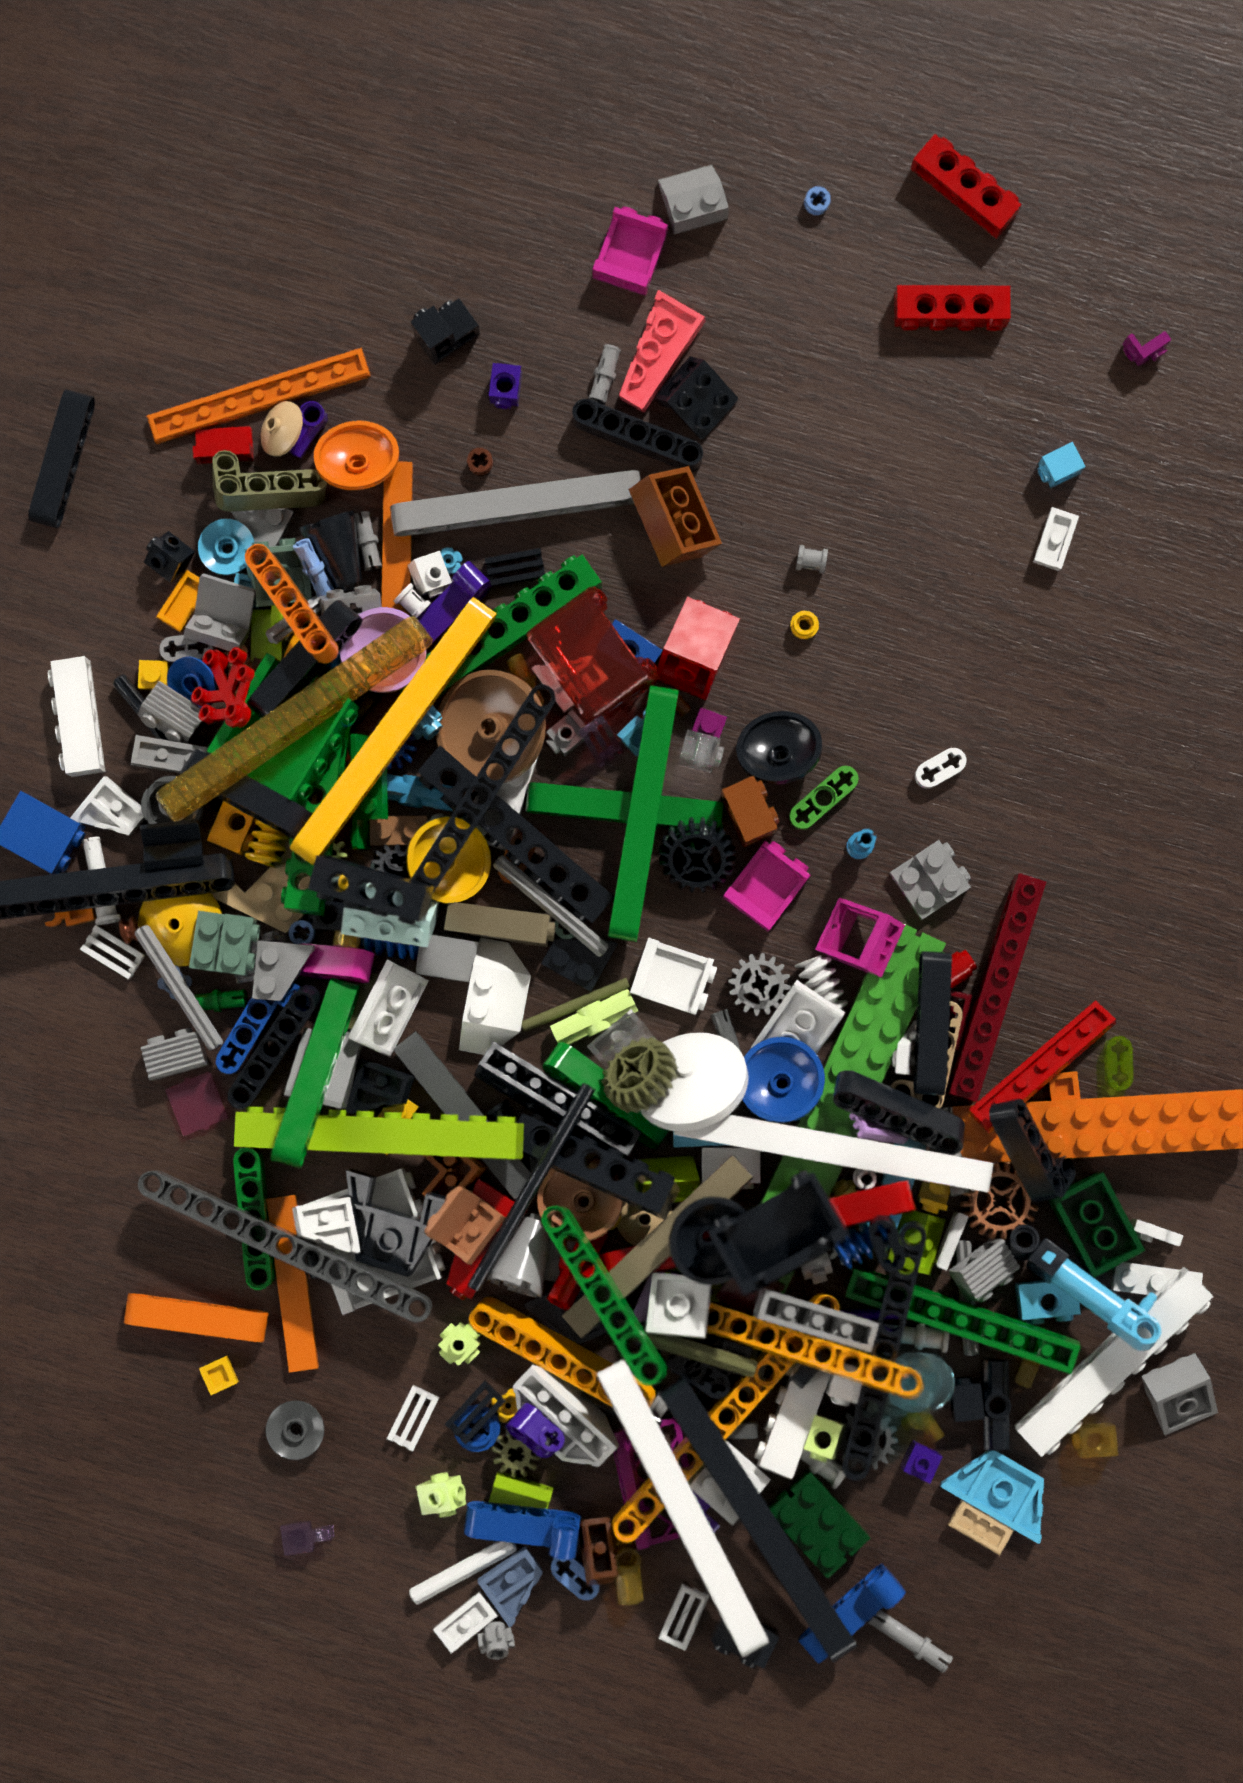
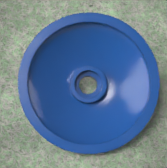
M790 1037L769 1038L756 1044L744 1056L748 1069V1087L742 1100L746 1107L757 1117L773 1123L793 1122L809 1114L820 1101L825 1086L823 1066L817 1054L805 1043ZM784 1080L788 1085L786 1088L780 1089L777 1087L778 1082Z

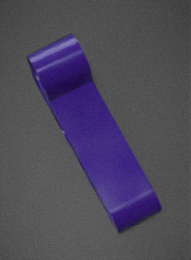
M470 561L464 563L452 577L453 583L415 620L425 637L426 655L439 643L467 603L473 597L481 601L492 588L490 580Z

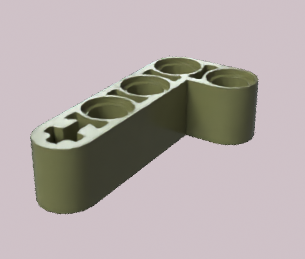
M223 450L217 452L213 457L212 483L215 503L223 511L315 507L321 505L325 500L327 482L322 479L316 469L240 473L238 458L233 452Z

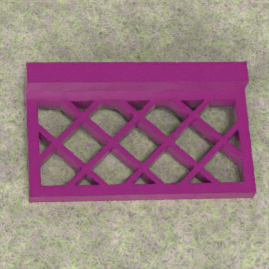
M670 1417L661 1419L660 1430L662 1426L673 1424L675 1436L668 1445L673 1452L676 1442L679 1445L683 1441V1435L675 1418ZM618 1428L612 1430L619 1445L613 1452L625 1505L641 1487L639 1480L643 1483L646 1480L638 1476L637 1467L641 1460L638 1456L635 1461L633 1451L637 1452L632 1447L625 1429ZM683 1453L680 1456V1466L688 1467L687 1453ZM642 1498L638 1503V1509L649 1511L650 1508L644 1505ZM658 1514V1518L668 1523L663 1534L651 1537L649 1524L632 1541V1545L637 1550L648 1548L649 1545L680 1538L677 1531L669 1533L672 1527L675 1528L672 1520L669 1521ZM627 1520L629 1531H631L634 1523L631 1520Z

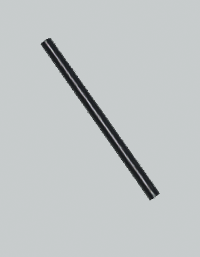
M582 1083L467 1285L473 1290L481 1291L593 1096L595 1089L590 1085Z

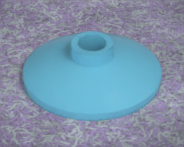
M220 519L209 524L201 533L198 541V553L203 564L212 572L219 575H233L247 567L245 549L251 546L254 538L249 529L241 522L233 519ZM226 545L233 546V551L229 554L223 552Z

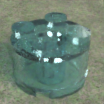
M932 1352L906 1353L899 1356L895 1364L916 1371L923 1381L924 1388L922 1394L913 1400L889 1394L891 1403L904 1411L913 1413L940 1409L954 1392L955 1378L951 1367L947 1366L941 1359V1356ZM913 1377L905 1378L901 1384L902 1390L907 1392L913 1391L917 1386V1380Z

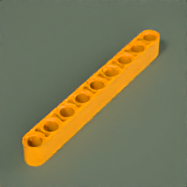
M713 1303L709 1304V1314L717 1312L720 1316L717 1324L713 1326L707 1325V1333L904 1399H917L923 1392V1381L920 1375L913 1369ZM740 1321L746 1322L747 1330L745 1333L735 1335L733 1332L734 1325ZM765 1331H774L775 1339L772 1343H761V1336ZM793 1340L803 1341V1348L799 1353L793 1354L788 1350L789 1344ZM822 1349H828L832 1353L830 1360L826 1363H819L816 1359L818 1352ZM856 1358L860 1361L858 1370L852 1373L845 1371L846 1361ZM877 1368L888 1370V1377L885 1381L876 1382L873 1380V1373ZM907 1377H913L917 1380L916 1388L910 1392L904 1391L901 1388L902 1381Z

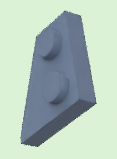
M524 1546L478 1578V1584L509 1628L514 1625L517 1614L522 1605H525L530 1591L537 1584L543 1571L527 1546Z

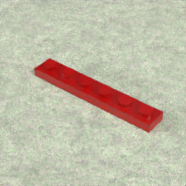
M1095 1000L969 1109V1114L988 1133H991L994 1130L989 1117L991 1105L1014 1099H1021L1024 1103L1028 1101L1116 1024V1018Z

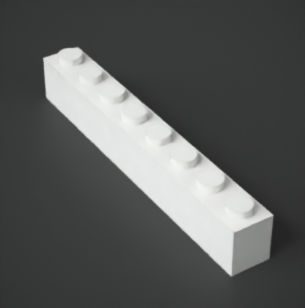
M1183 1267L1155 1293L1157 1299L1148 1314L1159 1322L1161 1335L1150 1350L1138 1351L1115 1333H1112L1073 1369L1072 1374H1068L1014 1424L1017 1432L1041 1457L1046 1452L1047 1454L1053 1453L1060 1446L1061 1442L1059 1440L1067 1433L1072 1434L1082 1425L1081 1420L1088 1413L1092 1415L1102 1407L1104 1403L1102 1400L1110 1393L1112 1395L1117 1393L1124 1386V1380L1131 1373L1135 1375L1145 1367V1360L1154 1353L1156 1355L1167 1346V1340L1174 1333L1178 1335L1189 1325L1188 1320L1195 1313L1199 1315L1210 1306L1209 1300L1213 1296L1189 1270ZM1137 1328V1333L1141 1338H1151L1148 1329Z

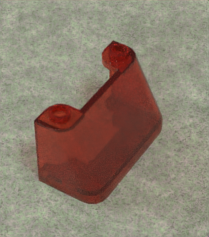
M595 586L587 588L527 632L528 640L579 712L587 721L593 724L612 718L646 691L650 685L661 679L657 673L658 669L655 663L649 658L635 657L606 617L604 611L607 610L606 603L608 599Z

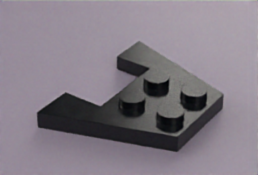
M351 1168L346 1170L348 1195L351 1200L361 1251L355 1254V1261L410 1277L415 1272L433 1239L424 1234V1230L429 1219L445 1203L446 1196L433 1192L426 1193L421 1218L371 1204L377 1176Z

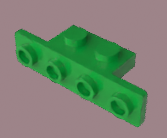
M351 734L348 745L351 761L368 740V735ZM387 768L352 814L350 840L353 849H370V820L388 819Z

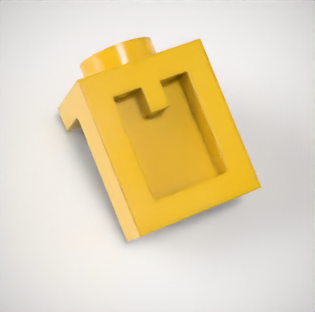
M922 1180L916 1202L922 1203V1210L938 1214L939 1209L947 1211L948 1205L946 1204L950 1195V1185Z

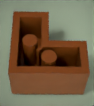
M422 1155L440 1171L422 1194L425 1196L426 1193L433 1192L447 1196L458 1186L469 1191L488 1166L478 1157Z

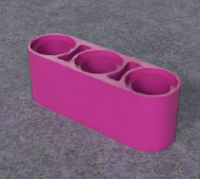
M301 943L302 945H313L315 949L302 967L299 975L328 980L334 977L349 982L369 983L374 953L356 948Z

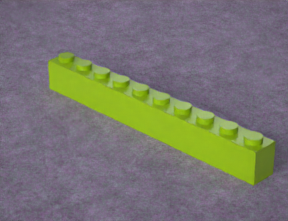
M248 1106L246 1112H236L234 1147L273 1148L286 1108L273 1107V1113H263V1107ZM329 1110L328 1115L318 1116L307 1150L523 1159L524 1123H515V1117H498L497 1122H487V1116L469 1115V1121H458V1115L441 1114V1120H431L430 1114L413 1113L412 1119L402 1118L401 1112H384L383 1118L374 1117V1111H357L356 1116H346V1110Z

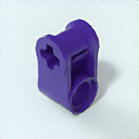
M524 1403L506 1426L508 1432L515 1439L526 1445L540 1458L551 1457L564 1444L563 1432L529 1403ZM546 1438L551 1440L549 1447L545 1444Z

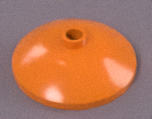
M350 421L331 428L319 439L314 450V463L318 474L330 485L345 490H363L382 483L391 476L399 461V447L393 434L383 426L368 421Z

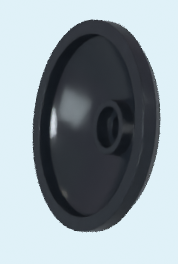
M776 711L755 718L742 730L737 741L736 752L740 766L750 777L754 775L757 781L761 780L767 784H785L796 781L811 772L820 760L823 747L821 734L811 720L798 713Z
M719 1196L704 1197L686 1206L676 1217L669 1234V1251L672 1261L678 1270L688 1279L700 1284H720L732 1279L733 1276L711 1236L703 1239V1234L714 1228L712 1223L726 1215L730 1219L739 1217L747 1211L735 1201Z

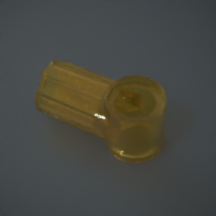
M621 1541L613 1546L615 1548L613 1553L616 1554L614 1559L617 1560L615 1563L617 1566L616 1571L618 1572L615 1578L617 1601L619 1605L638 1604L644 1601L640 1573L641 1558L631 1543ZM631 1552L632 1558L628 1563H619V1558L623 1553Z

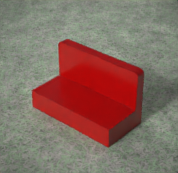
M250 426L200 429L195 431L196 446L192 447L193 458L197 464L212 463L214 455L223 450L233 452L237 456L238 462L254 461L253 435Z

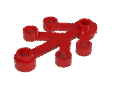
M234 647L227 656V654L217 649H210L203 655L202 661L212 671L219 690L208 691L202 687H197L191 695L192 702L202 706L198 714V718L201 721L212 724L214 721L225 720L226 725L232 728H242L248 723L251 709L247 706L245 700L255 672L254 669L244 664L247 658V653L244 650ZM228 662H230L232 664V667L230 670L229 677L227 678L225 669L227 667ZM238 681H240L239 688L235 696L234 693L237 687ZM225 702L226 708L216 709L207 703Z

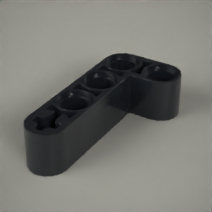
M1014 1099L991 1105L989 1109L991 1124L1031 1200L1041 1202L1062 1198L1075 1178V1166L1072 1159L1065 1158L1066 1156L1053 1158L1023 1100Z

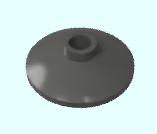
M298 1400L288 1401L279 1405L269 1416L266 1424V1437L270 1447L281 1457L290 1460L303 1459L313 1454L320 1446L324 1437V1422L317 1409L309 1403ZM295 1423L299 1424L302 1428L299 1434L292 1432L291 1427Z

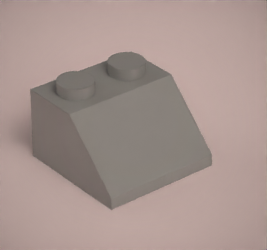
M712 165L658 180L674 234L728 219V203L722 183Z
M1195 1353L1187 1357H1181L1164 1367L1153 1369L1142 1376L1145 1392L1164 1435L1218 1413L1211 1379Z

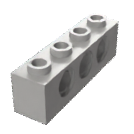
M765 1288L760 1290L753 1316L758 1319L868 1352L872 1351L879 1323Z

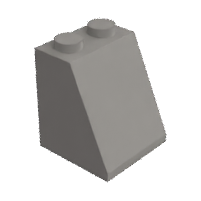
M314 1023L312 1029L304 1028L284 1095L291 1096L315 1025ZM350 1032L346 1033L323 1105L340 1109L347 1108L363 1046L348 1038Z

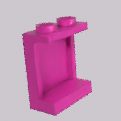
M614 207L612 221L603 247L592 269L593 278L646 296L667 236L668 225L659 217L648 216L647 218L638 215L634 209L629 207H622L621 209Z
M764 841L722 897L767 932L811 876L807 872L808 866L797 858L793 861L784 855L786 850L774 841L770 844Z

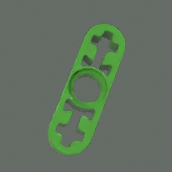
M841 766L792 808L789 814L791 825L795 829L806 830L816 823L856 787L858 783L856 770L850 766ZM839 773L843 775L851 774L852 777L849 781L852 785L843 784L838 788L837 791L842 793L840 796H837L834 788L827 785L829 781L832 782L833 786L840 780ZM821 790L828 791L832 796L831 803L827 806L819 805L815 799L817 792ZM810 800L812 806L821 813L816 815L813 810L807 817L809 821L807 824L803 821L800 823L796 822L795 819L798 816L796 811H806L810 805L805 802Z

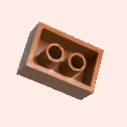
M689 466L650 474L628 489L662 567L703 557L722 544Z

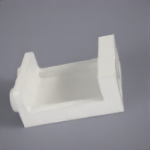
M648 938L630 994L696 1015L697 1010L703 1011L708 994L703 993L706 982L712 984L717 967L712 966L714 959L705 958Z

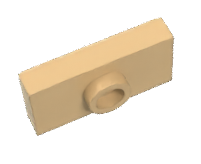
M962 1499L948 1522L950 1527L998 1555L1001 1554L1014 1529Z

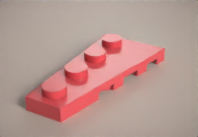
M658 290L652 312L649 313L646 321L645 331L637 345L635 358L630 364L620 391V399L644 413L706 322L705 317Z

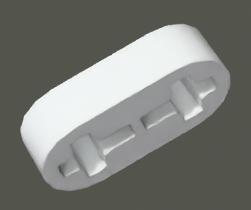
M950 748L943 751L917 768L915 772L916 783L926 789L939 785L964 769L966 756L958 748ZM949 754L952 757H959L958 768L955 769L953 765L945 769L942 767V764L948 761ZM924 768L928 771L938 768L939 772L932 777L934 782L930 783L928 779L924 781L921 779V776L924 774Z

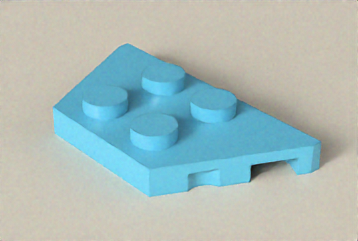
M987 1450L941 1481L940 1487L1034 1542L1038 1544L1041 1542L1042 1494L1044 1490V1479L996 1450Z

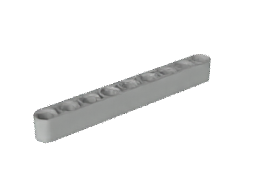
M636 470L396 503L390 506L393 532L395 536H410L634 504V501L628 489L641 481L640 472Z

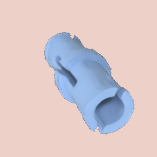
M309 538L296 542L293 545V549L301 561L304 575L308 576L317 596H325L326 592L334 590V587L325 573L323 561L319 560Z

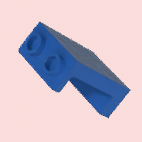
M20 791L0 825V845L51 874L64 873L71 862L69 857L74 847L78 848L85 838L86 833L83 831L86 826Z

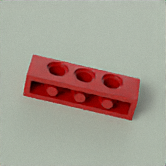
M934 134L912 161L910 169L996 239L1015 218L1022 204L1013 192L1005 191L1001 188L991 174L980 171L970 157L959 154L954 150L953 144L944 137L940 138ZM948 163L953 169L944 171L940 168L939 164ZM961 181H971L974 187L971 189L962 186ZM991 198L995 201L996 205L987 206L982 199Z
M897 285L894 293V327H901L902 330L912 331L918 329V327H930V330L941 331L947 327H958V330L970 331L975 329V327H986V330L999 331L1003 327H1007L1011 319L1010 286ZM925 304L929 306L931 312L923 314L917 309V306ZM953 304L957 306L959 312L951 314L946 310L945 306ZM977 304L983 305L987 309V313L979 314L974 310L973 306Z

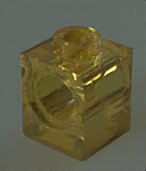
M1110 1422L1082 1424L1076 1430V1433H1072L1074 1451H1078V1455L1082 1458L1118 1456L1116 1426ZM1093 1433H1099V1445L1094 1448L1088 1447V1437Z

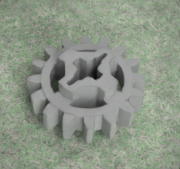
M761 953L759 960H755L753 954H750L748 963L742 959L738 961L741 966L740 970L735 968L731 970L736 975V978L728 980L729 984L735 985V989H732L729 994H737L738 999L734 1002L735 1005L745 1004L743 1012L746 1013L750 1008H753L754 1016H758L760 1009H763L765 1014L769 1015L770 1006L777 1009L779 1007L777 1001L785 998L783 990L791 989V986L784 984V980L788 979L790 975H782L781 973L785 965H774L776 957L773 956L769 961H766L765 954ZM759 965L768 967L775 975L769 976L763 973ZM749 968L751 976L748 982L740 985L743 973ZM755 972L761 981L766 980L767 985L763 987V997L758 988H752V984L756 982ZM779 984L777 994L770 1001L768 993L771 987ZM750 993L757 997L759 1004L750 1002L744 997V994Z

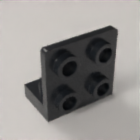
M691 356L654 397L660 406L671 408L699 439H704L738 401L735 393L704 359Z

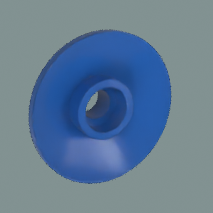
M190 656L179 658L172 663L168 670V687L191 702V695L197 687H202L208 691L217 690L216 680L212 671L200 659Z

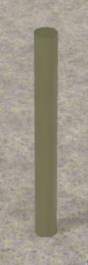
M627 978L523 1020L522 1028L524 1032H527L598 1000L601 1001L623 990H627L630 988Z

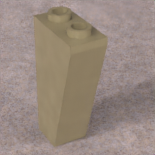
M454 902L448 903L444 930L451 933L548 947V941L554 942L556 925L554 922H551V916L546 914Z

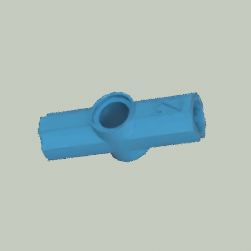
M387 773L388 800L398 801V804L414 808H423L424 806L453 812L440 799L443 793L436 787L430 791L418 780L420 777L403 775L401 777ZM442 784V786L445 787V788H452V787H454V786H449V785H443V784Z

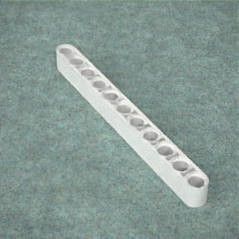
M727 1115L717 1123L705 1128L691 1131H674V1135L984 1192H989L994 1164L733 1115Z
M621 1360L597 1373L598 1379L736 1647L744 1658L768 1644V1638L625 1361Z

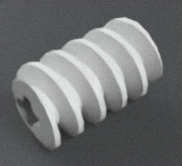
M820 955L795 965L796 968H805L799 974V978H809V981L804 984L805 986L813 989L814 992L840 1009L848 1004L847 1000H838V997L844 991L833 988L840 980L830 979V976L836 971L835 968H826V965L832 960L831 957H822Z

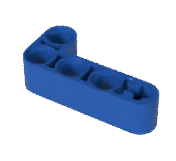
M293 982L283 1001L252 999L251 997L217 1054L216 1066L222 1073L237 1074L243 1070L279 1008L286 1005L290 997L301 987L300 985ZM306 996L307 1003L305 1006H311V1001ZM263 1003L267 1008V1015L263 1019L258 1020L254 1016V1008L258 1004ZM248 1028L252 1032V1040L244 1045L239 1040V1034L243 1029ZM234 1044L240 1049H245L244 1054L242 1052L236 1053L234 1061L237 1062L236 1066H229L227 1068L226 1056H233L237 1050L231 1048V1046Z
M472 1501L467 1504L464 1534L476 1539L550 1547V1555L552 1557L570 1560L576 1557L580 1515L569 1511Z
M879 1564L832 1607L852 1636L883 1607L888 1610L897 1604L906 1591L885 1565ZM808 1627L799 1636L798 1641L817 1663H820L828 1655L810 1627Z

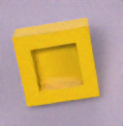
M139 660L138 689L153 690L158 681L167 685L170 663L168 661Z
M228 1356L199 1368L210 1395L239 1382Z

